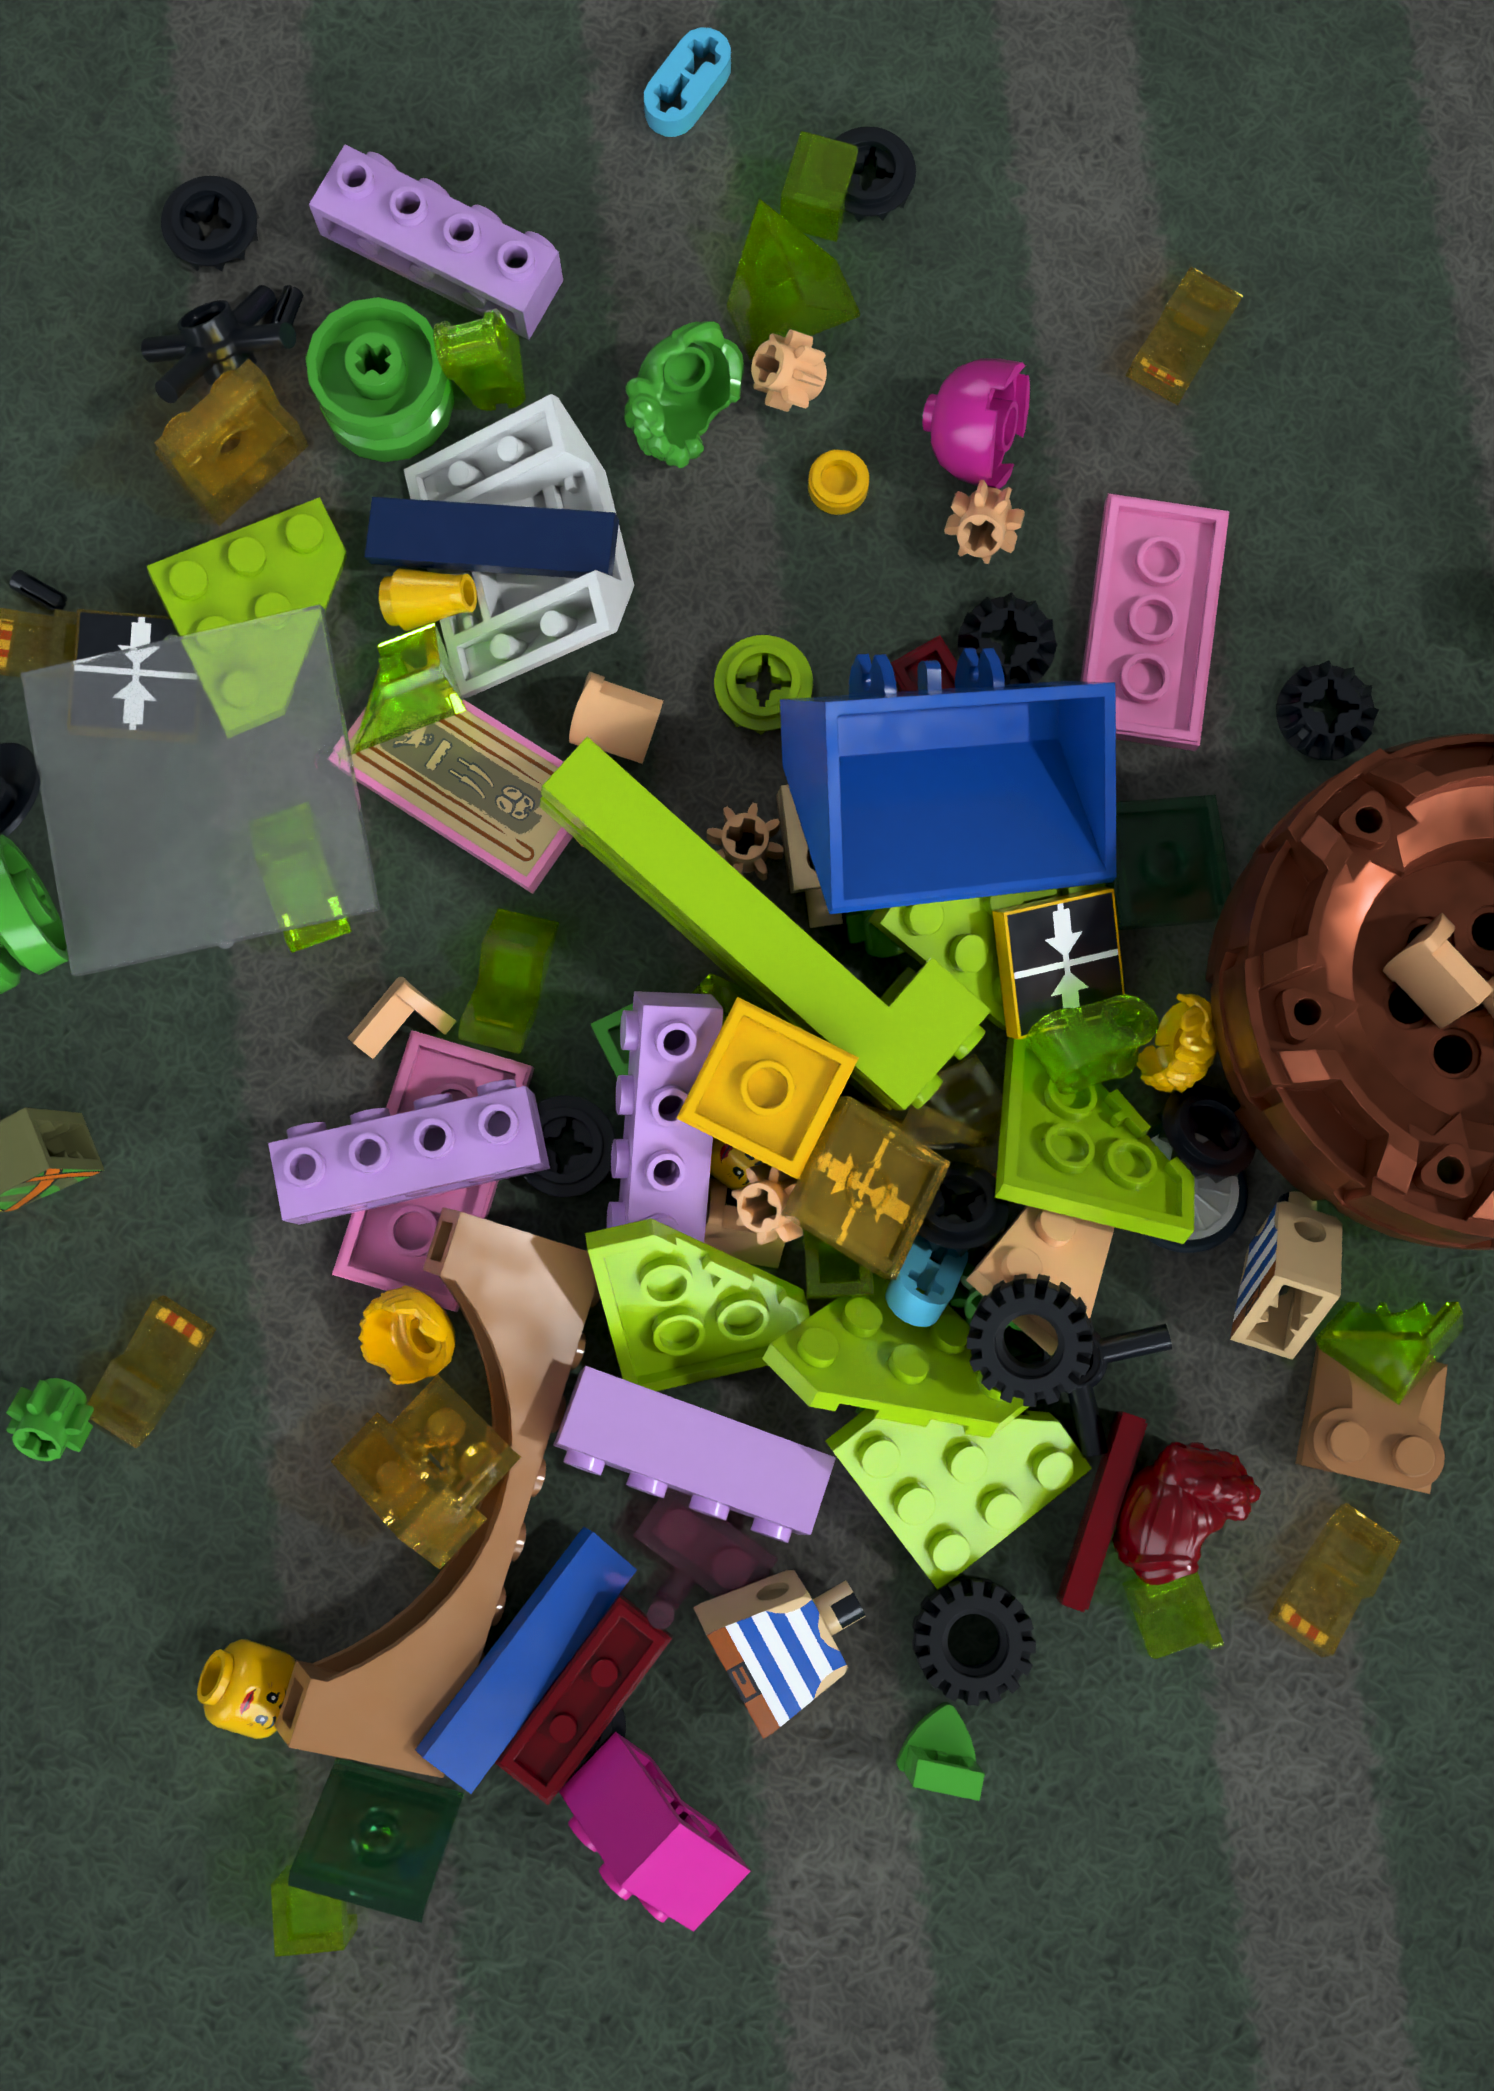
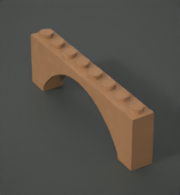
M443 1207L423 1271L439 1276L458 1303L474 1334L485 1366L491 1395L493 1431L490 1463L483 1493L471 1524L456 1551L433 1582L407 1608L380 1629L346 1649L314 1663L296 1660L280 1714L275 1724L276 1730L289 1748L444 1778L445 1774L425 1760L415 1749L484 1659L485 1653L483 1649L490 1627L496 1626L502 1617L506 1602V1590L503 1587L511 1561H516L523 1550L526 1539V1525L523 1522L530 1498L535 1497L543 1485L546 1474V1461L543 1459L550 1434L555 1433L559 1429L565 1414L566 1399L563 1392L570 1370H574L579 1365L584 1354L586 1337L582 1331L589 1309L594 1307L600 1299L588 1251Z

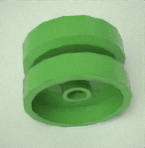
M380 297L352 301L330 313L313 333L306 356L309 385L334 436L339 443L359 457L380 462L410 459L431 447L448 427L454 406V395L451 376L445 363L442 346L428 320L410 306L402 302Z
M3 834L0 835V994L16 987L20 983L21 966L41 975L69 961L72 957L71 943L67 931L47 889L25 855L12 840Z

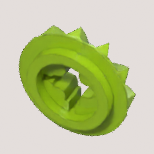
M756 635L740 640L724 653L716 668L714 689L719 709L725 712L736 727L743 726L755 730L761 735L766 731L781 729L780 699L811 697L813 675L806 657L795 645L780 637ZM762 662L768 663L771 682L781 684V690H771L765 707L759 706L756 690L746 688L747 682H755L757 680L758 672L762 670Z

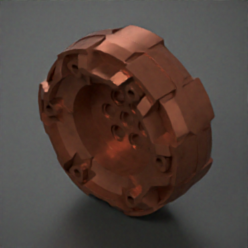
M1460 733L1426 737L1398 744L1385 750L1380 748L1355 762L1346 770L1331 777L1302 798L1271 829L1260 843L1228 895L1213 935L1205 981L1213 984L1211 988V1013L1216 1045L1222 1066L1232 1092L1236 1095L1241 1105L1234 1113L1249 1134V1138L1267 1161L1290 1184L1312 1201L1326 1199L1343 1215L1359 1224L1391 1237L1439 1248L1494 1250V1018L1481 1003L1440 1030L1395 981L1392 982L1383 972L1386 964L1406 947L1409 934L1417 935L1442 912L1455 926L1454 932L1447 939L1451 945L1486 982L1494 976V734ZM1473 923L1485 927L1490 933L1492 940L1490 950L1479 947L1473 940L1471 933ZM1391 994L1401 996L1408 1003L1411 1016L1408 1024L1397 1021L1391 1015L1388 1006ZM1436 1043L1444 1044L1453 1053L1455 1063L1451 1073L1443 1071L1435 1063L1433 1053Z

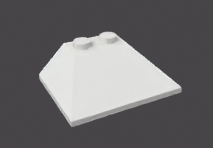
M553 394L404 469L410 499L616 513L606 471L559 398ZM618 526L613 577L597 570L579 578L427 568L428 572L451 575L469 574L476 586L477 604L473 612L459 613L440 620L457 695L461 698L476 695L617 632L634 588L620 526Z

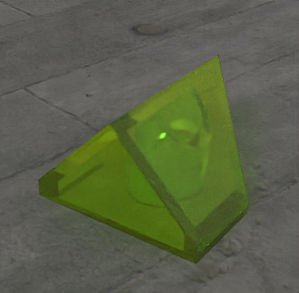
M759 198L726 303L728 313L749 360L753 359L758 347L765 341H768L769 335L772 333L786 337L788 331L792 329L812 336L860 317L858 306L837 260Z
M435 623L377 645V650L381 656L378 657L379 667L351 755L467 710Z
M1348 1302L1315 1337V1340L1320 1350L1400 1405L1462 1332L1463 1311L1459 1302H1446L1436 1315L1428 1312L1424 1302H1418L1413 1307L1396 1313H1390L1386 1302H1379L1376 1308L1378 1315L1364 1313L1359 1302Z

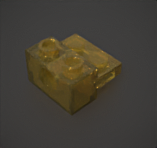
M250 359L246 360L236 370H230L222 374L212 385L210 393L189 412H182L172 418L166 425L163 435L154 442L158 448L155 454L169 475L219 526L309 446L298 422L280 405L266 375ZM240 439V443L233 450L224 453L220 452L226 441Z
M437 1374L392 1423L377 1412L330 1462L398 1539L438 1569H441L487 1520L476 1505L517 1463L521 1456ZM429 1452L438 1460L440 1465L444 1468L443 1471L428 1456Z

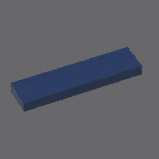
M372 497L364 557L370 564L565 578H579L597 570L613 577L619 519L615 512Z

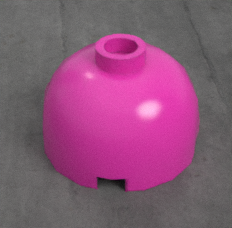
M980 358L963 364L946 377L938 394H930L927 398L923 411V429L926 432H931L932 450L939 464L958 480L978 486L980 480H985L987 487L997 489L1005 486L1009 480L1014 464L1001 463L1005 452L1012 445L1015 434L1023 438L1029 410V375L1019 374L1025 367L1023 362L999 358Z

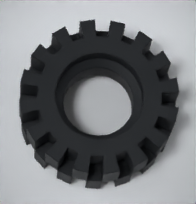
M1026 1274L1015 1275L1013 1281L1005 1283L1004 1280L997 1283L988 1295L985 1294L969 1325L967 1349H971L970 1364L973 1371L979 1370L983 1375L981 1383L989 1391L996 1387L1001 1391L1000 1399L1009 1403L1012 1402L1013 1397L1024 1399L1023 1406L1035 1407L1036 1401L1039 1399H1046L1047 1405L1057 1402L1062 1392L1067 1391L1070 1394L1078 1387L1080 1377L1086 1375L1090 1366L1094 1343V1329L1092 1318H1088L1086 1314L1087 1306L1081 1297L1076 1299L1071 1294V1287L1062 1281L1059 1286L1049 1282L1050 1276L1038 1274L1037 1279H1027ZM1027 1314L1037 1315L1046 1319L1054 1327L1058 1337V1346L1054 1354L1046 1361L1037 1364H1027L1017 1360L1009 1353L1004 1341V1331L1008 1324L1019 1316Z
M968 1576L956 1577L957 1581L944 1585L931 1597L926 1596L921 1602V1611L918 1616L915 1615L912 1625L914 1629V1639H912L913 1651L927 1680L935 1689L938 1688L942 1691L945 1697L955 1702L957 1699L964 1700L967 1705L979 1706L980 1700L987 1699L990 1704L1002 1700L1000 1694L1008 1689L1013 1694L1021 1686L1017 1681L1023 1673L1027 1676L1029 1675L1033 1666L1029 1661L1031 1653H1036V1641L1033 1639L1031 1632L1034 1627L1031 1618L1024 1611L1023 1605L1003 1586H999L991 1580L979 1577V1579H970ZM968 1614H980L989 1618L994 1623L998 1633V1644L994 1654L986 1662L978 1665H966L957 1661L951 1655L948 1648V1633L951 1626L960 1617Z

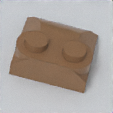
M1318 1336L1295 1464L1430 1494L1431 1484L1442 1472L1445 1460L1444 1449L1439 1435L1448 1365Z

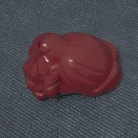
M1171 1442L1158 1455L1154 1464L1146 1466L1136 1473L1128 1484L1117 1518V1528L1112 1538L1115 1552L1118 1553V1560L1125 1566L1132 1567L1140 1580L1148 1585L1166 1584L1178 1578L1194 1574L1199 1568L1197 1562L1201 1557V1546L1205 1539L1211 1533L1220 1530L1227 1519L1233 1521L1246 1520L1251 1512V1504L1259 1500L1261 1490L1254 1483L1253 1477L1247 1475V1471L1244 1465L1240 1463L1237 1455H1232L1227 1451L1219 1449L1210 1450L1200 1442H1191L1188 1445L1180 1442Z

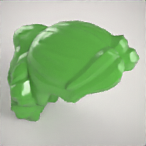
M703 321L692 322L677 328L672 332V335L661 340L648 352L641 364L638 377L631 378L626 384L625 389L629 399L624 409L625 423L637 436L638 445L645 455H652L660 461H665L667 465L678 468L687 466L690 459H697L701 456L704 446L700 436L706 433L709 424L719 412L740 399L744 375L743 355L735 343L724 338L723 331L718 323Z

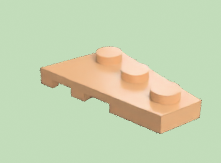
M1026 1205L968 1276L966 1281L984 1296L985 1294L988 1295L992 1291L993 1286L1002 1280L1005 1283L1013 1281L1015 1275L1026 1274L1027 1279H1037L1038 1274L1050 1276L1049 1282L1059 1286L1062 1281L1071 1287V1294L1076 1299L1081 1297L1087 1306L1086 1314L1090 1318L1115 1227ZM1027 1314L1012 1320L1014 1324L1050 1356L1054 1354L1058 1346V1337L1054 1327L1046 1319L1037 1315Z

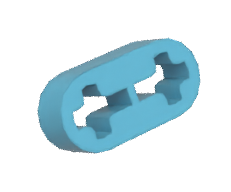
M704 27L689 31L679 41L648 82L644 90L645 118L649 127L656 133L665 137H676L685 134L694 126L727 82L731 73V47L727 38L720 31ZM709 52L715 54V65L706 61L693 75L695 70L694 55L704 58ZM682 89L681 110L671 107L666 113L660 110V100L670 103Z
M922 1236L913 1237L903 1252L886 1289L885 1299L889 1308L896 1316L911 1325L918 1327L934 1325L955 1293L968 1261V1251L962 1257L959 1256L955 1249L944 1247L933 1252L929 1241ZM930 1257L934 1258L936 1261H938V1263L932 1261V1260L929 1259V1258H930ZM918 1287V1288L924 1290L925 1293H924V1294L920 1293L919 1291L916 1290V1288Z

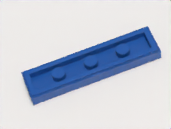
M583 1526L416 1747L415 1751L472 1794L637 1569L593 1531Z

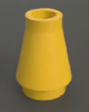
M399 568L392 576H386L382 579L379 587V604L382 615L389 625L400 626L405 631H411L459 613L473 612L477 604V591L475 583L469 574L451 575Z

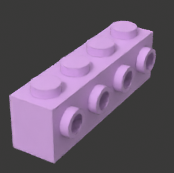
M345 144L309 203L320 235L528 340L563 282L559 251L546 238L532 231H527L523 234L503 224L495 213L484 206L473 205L469 207L451 198L440 185L432 180L421 178L417 181L399 172L388 159L375 152L364 154Z
M634 991L633 1011L623 1010L620 1044L622 1050H630L628 1075H618L616 1083V1112L618 1115H625L623 1139H614L612 1143L611 1173L613 1178H620L619 1202H609L607 1228L652 1218L704 1243L713 1137L677 1119V1116L722 1028L723 1007L712 994Z
M513 1079L499 1080L478 1086V1096L453 1102L452 1094H437L415 1100L413 1102L414 1111L390 1116L388 1108H375L350 1115L351 1125L327 1130L325 1122H313L287 1129L288 1139L268 1143L282 1220L301 1225L550 1169L535 1094L526 1086L516 1087V1082Z
M588 1366L580 1370L553 1446L567 1451L563 1462L600 1476L604 1466L608 1465L630 1473L626 1485L660 1498H664L667 1487L692 1496L688 1507L692 1510L724 1521L727 1520L730 1510L754 1519L751 1531L784 1543L789 1542L791 1533L811 1535L836 1459L834 1456Z

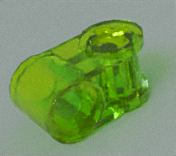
M497 308L485 311L482 319L453 326L445 320L434 325V345L440 366L446 377L453 380L461 388L475 407L485 411L496 410V404L507 403L508 409L524 403L526 391L520 340L506 324L504 317Z
M1127 994L1116 995L1110 999L1076 1008H1062L1051 1012L1032 1026L1027 1033L1026 1040L1059 1093L1068 1095L1084 1090L1091 1085L1129 1075L1138 1062L1139 1047L1152 1040L1159 1028V1020L1150 1005L1140 998Z

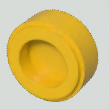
M831 450L820 455L812 464L808 477V491L814 504L824 512L834 515L850 513L861 506L867 496L869 472L863 460L856 454L846 450Z

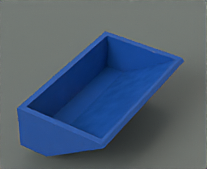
M964 648L957 663L955 688L942 689L941 665L937 660L921 661L918 664V690L897 692L893 667L886 654L874 655L872 664L869 654H858L851 667L849 695L780 699L782 766L829 914L1112 883L1117 877L1115 682L1053 681L1005 685L1001 661L994 648L982 649L980 659L975 648Z

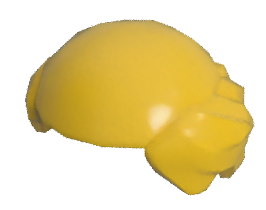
M1178 993L1176 999L1181 1002L1173 1005L1166 1012L1157 1028L1155 1045L1159 1047L1156 1049L1153 1045L1147 1046L1134 1058L1135 1064L1142 1072L1140 1077L1142 1081L1148 1086H1153L1158 1091L1171 1093L1177 1090L1182 1093L1188 1087L1192 1088L1196 1081L1206 1076L1208 1068L1213 1064L1218 1048L1215 1040L1211 1004L1199 995Z
M406 1285L387 1290L385 1293H381L380 1297L373 1299L364 1310V1317L359 1323L362 1330L358 1337L362 1342L360 1348L363 1357L368 1363L384 1368L391 1375L390 1381L396 1385L409 1384L423 1380L426 1377L436 1376L451 1362L455 1348V1329L446 1310L424 1292Z

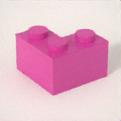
M617 1732L559 1790L560 1795L574 1815L568 1821L569 1827L586 1847L594 1852H598L604 1863L598 1870L607 1885L624 1900H628L632 1895L638 1897L646 1910L662 1923L670 1917L694 1932L751 1872L721 1829L710 1819L686 1804L655 1761L647 1753Z

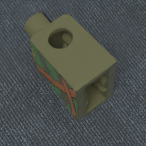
M25 1107L0 1120V1212H11L105 1171L82 1113Z

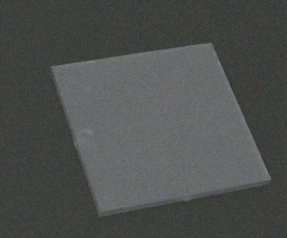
M320 604L180 637L168 635L163 641L21 673L35 762L41 781L40 791L71 975L77 977L215 946L228 949L233 946L234 942L380 910L325 609Z

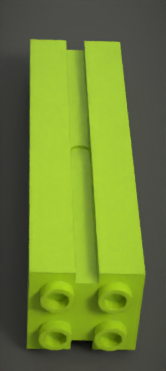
M588 736L542 785V797L540 798L539 807L771 1014L859 1057L847 1082L880 1111H890L891 1109L903 1111L911 1105L916 1109L921 1108L943 1083V1079L937 1075L940 1069L953 1056L959 1060L963 1059L984 1036L986 1031L979 1024L991 1010L933 957L929 958L917 973L909 966L906 967L881 997H877Z

